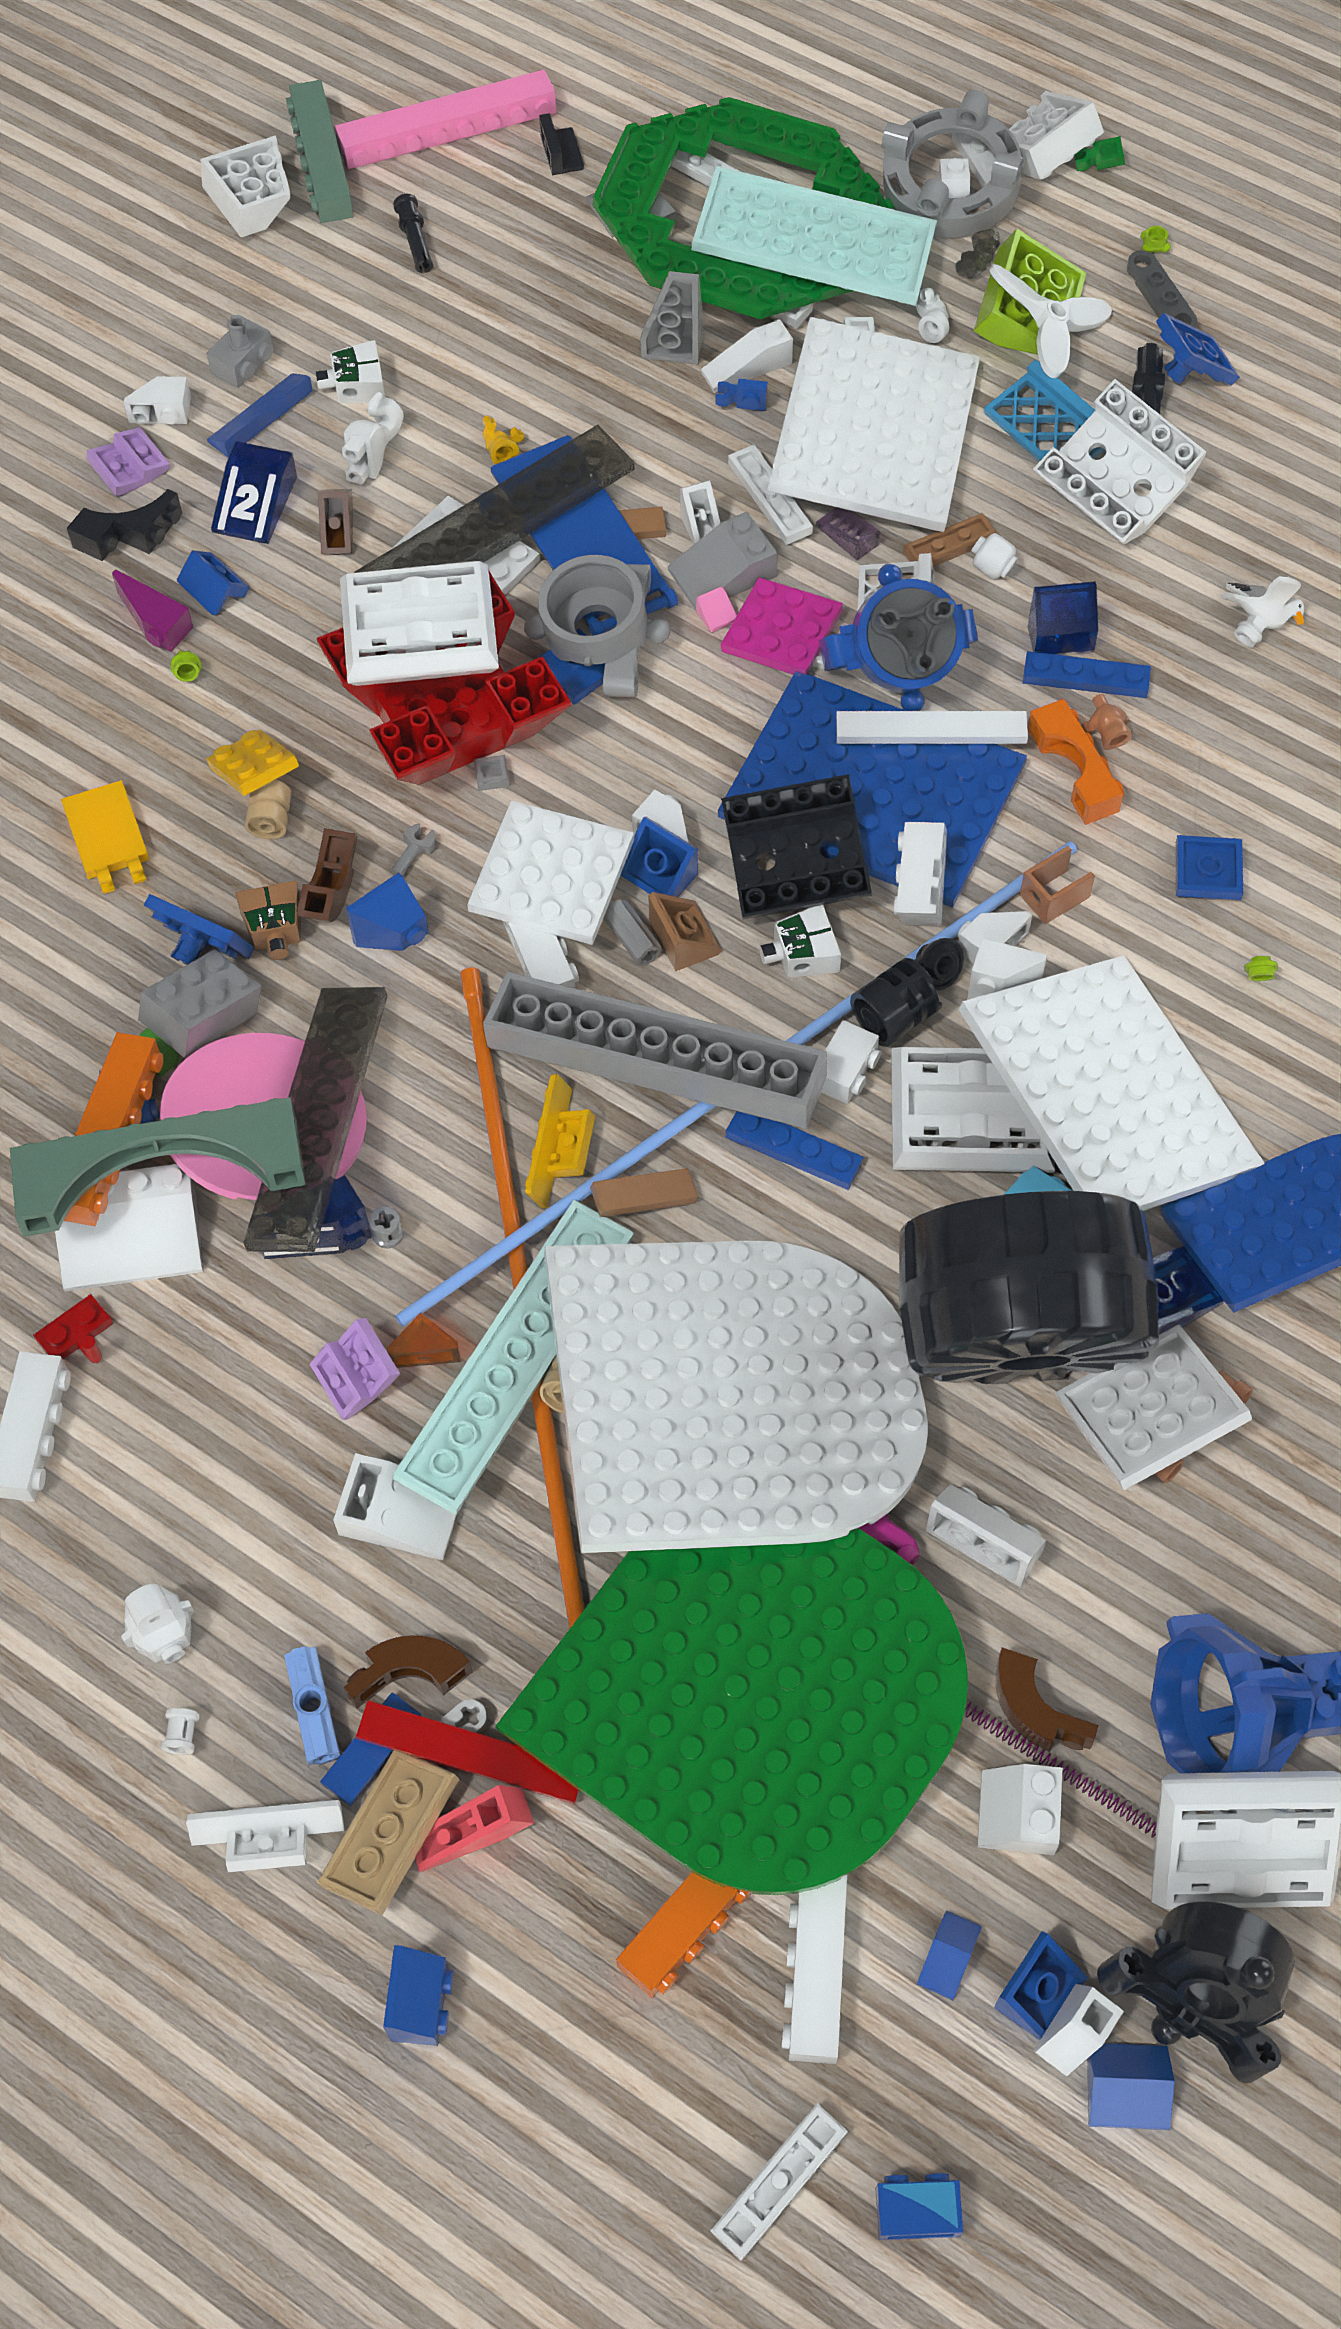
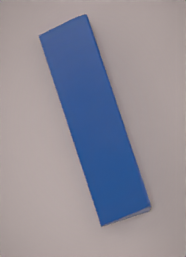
M290 374L210 436L207 442L229 457L313 391L311 378L303 374Z

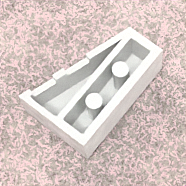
M905 822L904 832H899L898 851H902L901 864H897L896 883H899L898 896H895L894 914L898 915L902 925H942L947 840L945 823Z

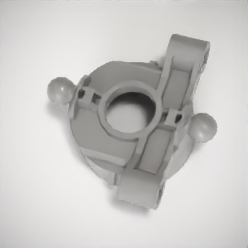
M585 555L564 562L548 575L541 586L538 596L540 616L529 617L524 624V632L530 639L534 640L542 639L545 636L547 645L560 660L584 664L585 666L605 663L603 678L605 696L637 697L639 647H643L646 638L655 643L664 642L670 635V627L665 620L659 618L653 619L648 623L645 599L651 586L650 565L625 564L620 560L604 555ZM590 612H607L617 621L614 629L602 634L581 636L576 632L578 621Z

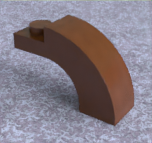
M324 828L316 869L310 883L302 885L296 916L333 922L340 915L354 874L352 863L358 838L355 833Z
M400 1636L383 1641L367 1650L365 1654L370 1667L367 1669L363 1667L355 1671L347 1680L348 1684L344 1686L348 1699L358 1709L388 1684L401 1678L415 1677L424 1679L432 1683L444 1696L472 1674L473 1671L470 1661L464 1654L446 1642L426 1636Z
M1001 1647L995 1673L996 1692L1000 1706L1015 1730L1024 1738L1027 1737L1029 1742L1033 1741L1034 1745H1039L1040 1748L1049 1752L1055 1738L1061 1740V1744L1070 1749L1083 1750V1748L1090 1750L1099 1725L1063 1714L1047 1705L1039 1695L1035 1685L1034 1673L1038 1659Z

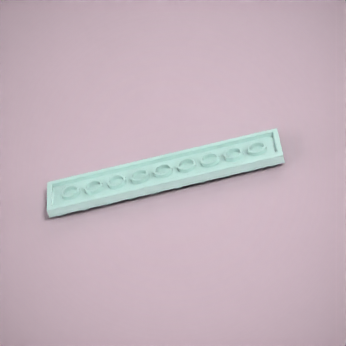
M572 1201L393 1474V1480L455 1515L458 1513L557 1355L544 1256L545 1246L629 1244L634 1232L607 1217H600L598 1212L578 1201Z

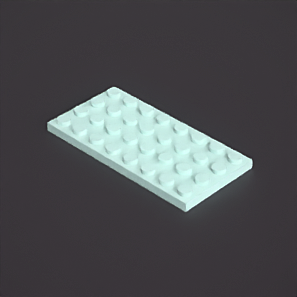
M716 166L692 241L691 250L916 306L937 220Z

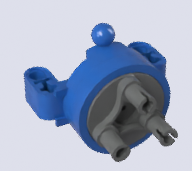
M886 564L878 572V580L883 587L863 602L855 615L853 624L840 626L839 634L826 636L819 640L824 671L846 668L847 671L861 669L877 685L889 689L891 692L903 693L900 699L903 710L921 711L925 704V698L919 689L932 685L944 678L956 665L962 649L970 648L969 644L978 641L973 609L963 610L962 604L956 605L949 594L937 585L919 579H902V572L898 566Z

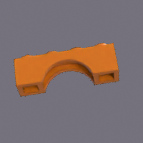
M1065 699L1030 711L1027 729L1040 752L1058 754L1068 758L1078 767L1081 773L1079 779L1074 782L1071 802L1084 824L1087 825L1118 813L1122 798L1124 797L1123 786L1119 780L1113 778L1105 757L1098 754L1090 733H1085L1077 712L1074 709H1070Z

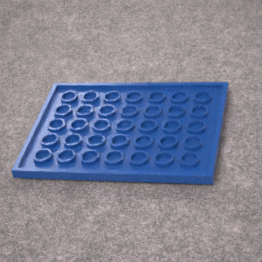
M795 671L725 797L849 774L868 875L898 887L899 883H896L897 864H901L902 851H898L899 832H904L905 822L945 823L947 840L943 904L953 908L1026 764L1027 755L998 744H837V711L906 710L815 676ZM721 803L718 809V817L725 820ZM832 845L824 847L821 851V855L825 858H834L839 853V850Z

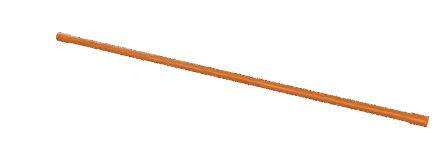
M470 967L463 969L460 972L464 999L467 1003L506 1238L518 1230L521 1225L491 1048L487 1047L483 1026L486 1016L479 969ZM524 1243L508 1253L514 1290L528 1270ZM542 1380L531 1399L570 1629L585 1608L552 1411L542 1401L540 1396Z

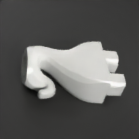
M380 392L374 394L367 406L369 415L374 417L377 423L368 420H356L349 424L343 432L345 444L342 447V454L348 461L349 467L345 473L346 480L361 485L366 478L376 479L382 466L386 445L398 433L404 419L400 406L393 399L383 397V394Z

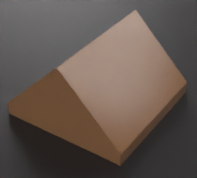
M652 892L648 896L649 921L675 971L715 957L722 952L696 901Z

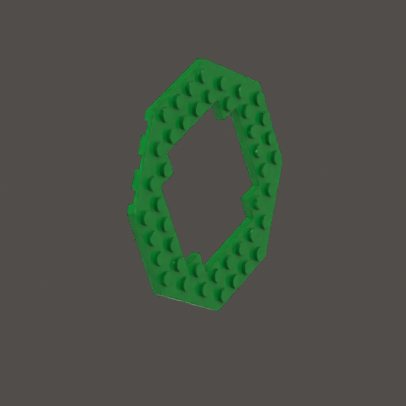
M731 97L720 99L719 104L707 107L706 104L687 108L685 113L673 116L671 113L653 117L648 124L639 126L635 122L626 125L595 191L592 206L649 286L661 289L669 271L699 274L702 302L758 319L854 291L693 251L691 246L670 240L674 230V220L651 214L678 150L705 158L712 141L776 159L780 162L796 165L806 170L816 171L817 174L812 190L894 209V204L889 198L885 199L879 192L880 186L870 173H864L859 166L860 160L849 147L845 148L840 142V135L836 129Z

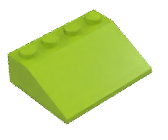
M1016 229L998 248L994 264L1005 268L1039 295L1047 299L1062 302L1070 298H1080L1087 273L1019 229ZM990 274L974 332L997 346L1038 355L1036 340L1039 327L1029 310L1011 296Z

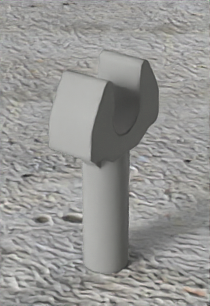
M418 823L407 828L403 836L404 842L408 844V847L391 869L393 875L399 872L403 876L419 853H433L436 846L434 830H431L425 839L417 840L421 834L420 824Z

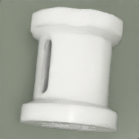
M184 1708L167 1709L165 1717L168 1719L166 1738L160 1745L161 1750L183 1755L194 1753L195 1745L192 1744L195 1723L199 1721L200 1714Z

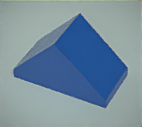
M946 1911L933 1940L917 1985L953 2001L982 1926Z

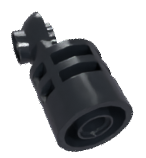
M939 938L923 945L917 952L916 959L903 958L853 993L850 998V1004L861 1027L878 1035L879 1045L888 1047L942 1008V1002L939 1001L936 990H943L951 986L958 979L964 963L963 949L957 941L951 938Z

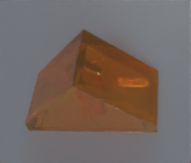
M419 1313L387 1347V1353L396 1368L461 1362L458 1341L422 1313Z

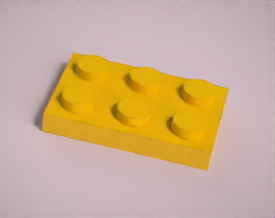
M260 729L243 734L239 741L217 748L213 755L206 758L210 769L243 796L299 767L294 754Z

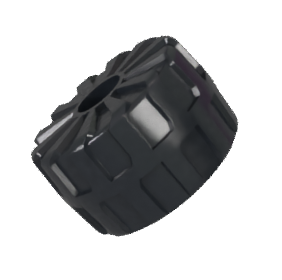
M1040 1191L1005 1194L967 1200L933 1209L908 1221L900 1230L898 1292L908 1362L910 1367L920 1376L931 1377L935 1380L949 1383L975 1380L982 1384H1008L1017 1376L1033 1375L1039 1381L1064 1379L1067 1371L1078 1370L1097 1374L1114 1370L1115 1363H1137L1147 1358L1149 1352L1158 1346L1159 1319L1156 1269L1145 1213L1134 1201L1117 1195L1086 1191Z

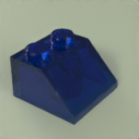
M1096 581L1034 587L1027 626L1033 652L1059 654L1069 652L1082 653L1095 650L1098 635Z

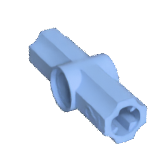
M305 1646L292 1649L291 1652L284 1655L307 1763L308 1765H321L332 1762L340 1757L317 1649L316 1647ZM311 1699L321 1701L320 1707L313 1712L303 1710L304 1704Z

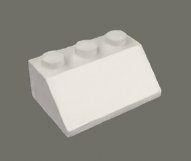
M950 1484L934 1500L930 1508L926 1528L928 1533L1020 1588L1043 1552L1046 1540L1042 1538L1041 1533L1037 1529L1027 1524H1018L1010 1519L1006 1511L994 1505L990 1507L978 1500L974 1492L965 1487L957 1488Z

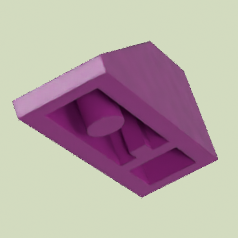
M115 569L112 572L117 593L146 639L153 646H161L172 652L193 628L189 608Z

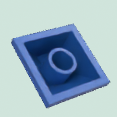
M399 872L346 907L352 940L355 946L359 948L403 951L411 945L420 943L425 935L429 933L426 915Z

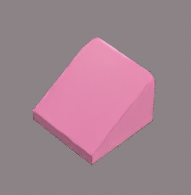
M723 587L700 595L696 599V612L711 633L734 622L737 615Z

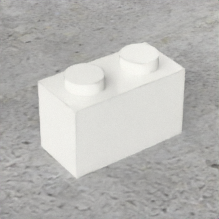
M843 1020L825 1050L827 1051V1077L821 1093L845 1104L849 1103L853 1094L859 1095L866 1082V1077L864 1076L868 1068L874 1069L881 1055V1051L878 1050L879 1036Z

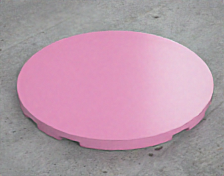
M247 1033L229 1036L209 1043L188 1056L176 1068L169 1078L162 1095L160 1121L169 1117L177 1118L198 1114L202 1111H216L232 1108L236 1105H249L274 1098L291 1097L296 1117L306 1185L270 1191L254 1174L232 1162L206 1155H171L177 1165L190 1178L219 1195L237 1200L239 1197L258 1200V1203L287 1202V1199L305 1194L311 1196L324 1190L341 1178L352 1166L362 1148L366 1131L367 1115L364 1097L348 1069L335 1057L318 1046L281 1034Z

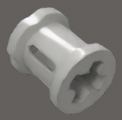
M380 1206L374 1209L369 1217L374 1242L379 1247L386 1249L397 1246L403 1238L399 1213L396 1209L388 1206Z

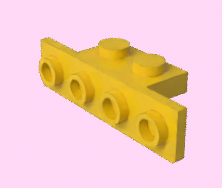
M558 1074L550 1075L549 1084L545 1090V1102L542 1116L538 1122L539 1129L536 1143L532 1150L530 1171L525 1181L526 1194L541 1208H548L554 1178L581 1176L584 1174L595 1121V1115L590 1109L568 1111L573 1089Z

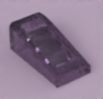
M836 507L816 521V527L856 560H859L879 545L880 531L873 525L842 508ZM836 518L839 519V520H838L837 522H835L833 525L830 524V522H832L834 519H836ZM843 524L846 525V526L843 527L842 529H839V527H840L841 525H843Z

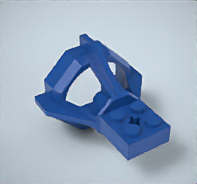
M1208 1613L1173 1616L1167 1620L1166 1625L1171 1641L1158 1650L1150 1705L1166 1761L1179 1773L1280 1772L1301 1739L1341 1734V1651L1280 1657L1266 1652ZM1212 1653L1219 1661L1226 1675L1232 1694L1233 1705L1200 1712L1198 1702L1200 1672L1207 1655ZM1234 1733L1232 1749L1227 1762H1225L1215 1752L1208 1738Z

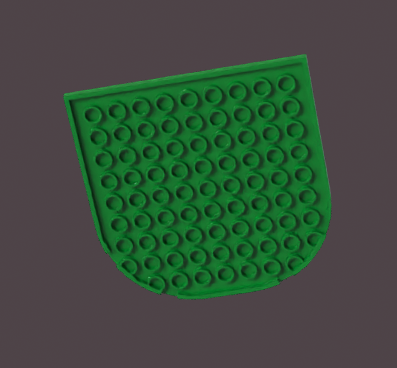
M859 1528L850 1530L846 1536L821 1542L629 1551L497 1723L496 1730L697 1876L722 1887L727 1886L737 1890L749 1891L752 1894H796L837 1882L841 1877L853 1872L861 1865H865L887 1845L899 1830L941 1769L953 1748L960 1731L966 1707L968 1670L960 1632L940 1594L914 1566Z

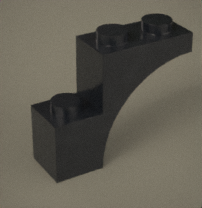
M167 489L153 502L141 508L121 513H103L83 508L67 527L72 547L100 561H103L110 552L115 550L119 541L150 554L156 545L163 541L165 534L173 524L178 523L181 518L182 509L178 493Z

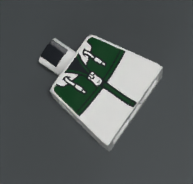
M375 340L333 351L330 354L333 369L315 371L318 389L336 387L338 402L369 403L377 392L382 393L383 397H385Z
M823 905L811 907L777 921L774 925L775 942L759 945L763 964L781 960L785 973L789 977L840 972L841 953Z

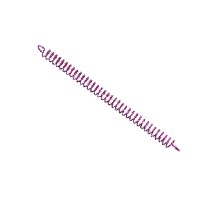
M970 1702L966 1706V1718H968L973 1713L971 1718L972 1722H974L979 1717L977 1723L978 1726H980L985 1721L983 1728L984 1730H986L991 1725L990 1734H992L998 1728L996 1732V1738L1004 1732L1002 1736V1742L1010 1736L1008 1745H1011L1016 1740L1014 1749H1017L1022 1744L1020 1753H1023L1029 1747L1026 1756L1030 1757L1035 1751L1032 1760L1036 1761L1040 1757L1039 1765H1042L1047 1759V1762L1045 1764V1766H1047L1051 1757V1753H1049L1046 1756V1758L1041 1762L1042 1757L1045 1753V1749H1043L1040 1752V1754L1035 1758L1039 1745H1037L1029 1754V1751L1033 1744V1741H1031L1027 1745V1747L1022 1751L1024 1744L1027 1740V1737H1025L1016 1747L1021 1735L1020 1733L1010 1743L1013 1733L1015 1731L1014 1729L1004 1739V1736L1008 1729V1725L998 1735V1732L1002 1725V1721L992 1731L993 1725L996 1721V1717L985 1728L987 1721L990 1717V1713L979 1724L980 1719L984 1713V1709L973 1720L978 1706H976L968 1716L967 1714L972 1702ZM1055 1757L1048 1766L1053 1764L1052 1767H1054L1058 1758ZM1061 1761L1057 1767L1062 1768L1064 1761ZM1068 1765L1062 1771V1774L1066 1771L1063 1778L1064 1781H1066L1072 1775L1070 1785H1073L1078 1779L1076 1789H1079L1085 1782L1082 1789V1793H1085L1091 1786L1088 1797H1091L1097 1791L1094 1800H1099L1100 1797L1103 1795L1101 1805H1104L1110 1798L1109 1803L1107 1805V1809H1110L1116 1802L1113 1813H1116L1122 1807L1120 1817H1123L1125 1813L1129 1810L1126 1817V1822L1129 1821L1135 1814L1132 1826L1135 1825L1141 1819L1138 1829H1142L1144 1825L1148 1822L1145 1829V1834H1147L1154 1826L1151 1838H1153L1156 1835L1155 1829L1157 1826V1821H1155L1152 1824V1826L1148 1829L1149 1824L1151 1822V1817H1149L1141 1826L1143 1819L1145 1817V1813H1143L1135 1822V1819L1139 1812L1138 1809H1136L1133 1812V1814L1129 1817L1130 1812L1132 1810V1805H1130L1122 1814L1124 1807L1126 1805V1801H1124L1116 1810L1120 1797H1117L1115 1801L1110 1805L1114 1795L1113 1793H1111L1104 1801V1798L1107 1793V1789H1105L1097 1798L1101 1785H1099L1091 1794L1095 1781H1092L1090 1785L1085 1789L1089 1779L1088 1777H1086L1083 1780V1782L1079 1785L1082 1773H1080L1072 1782L1073 1777L1076 1773V1769H1074L1067 1778L1066 1775L1069 1771L1070 1765Z

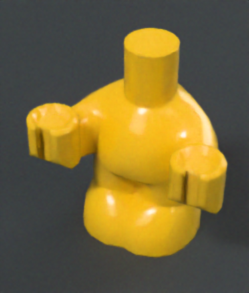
M489 415L484 416L482 422L485 427L482 435L485 440V447L490 452L492 462L499 464L518 456L519 446L517 443L524 439L521 429L518 430L516 427H513L510 430V436H507L503 431L496 429L497 425L493 417L490 418Z

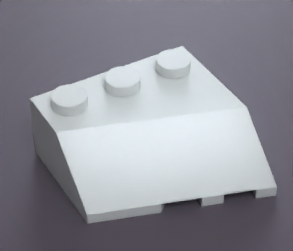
M1045 91L1040 96L1042 102L1038 106L1032 105L1026 111L1028 117L1014 123L1009 130L1019 145L1021 157L1024 158L1022 171L1024 175L1036 179L1047 178L1053 173L1055 168L1073 159L1075 153L1082 148L1092 145L1095 139L1104 133L1094 102Z

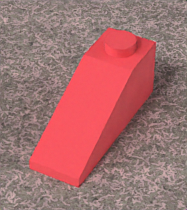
M497 1785L438 1818L415 1857L419 1871L424 1872L505 1840L534 1824L522 1788Z

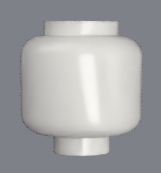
M996 533L991 534L987 539L981 536L971 550L976 554L973 558L974 567L991 579H997L1000 576L1005 578L1018 560L1015 556L1016 547Z

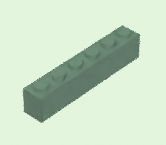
M316 80L289 85L291 97L286 98L289 115L294 114L293 117H290L293 134H299V136H295L298 154L304 153V155H300V162L303 173L308 172V175H304L307 192H313L312 195H309L312 212H318L320 223L353 218L350 192L322 81Z

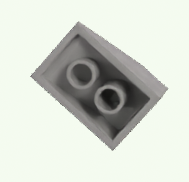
M744 512L717 525L668 565V571L696 610L697 597L716 588L723 587L728 598L752 588L759 577L766 580L777 577V552L750 514Z

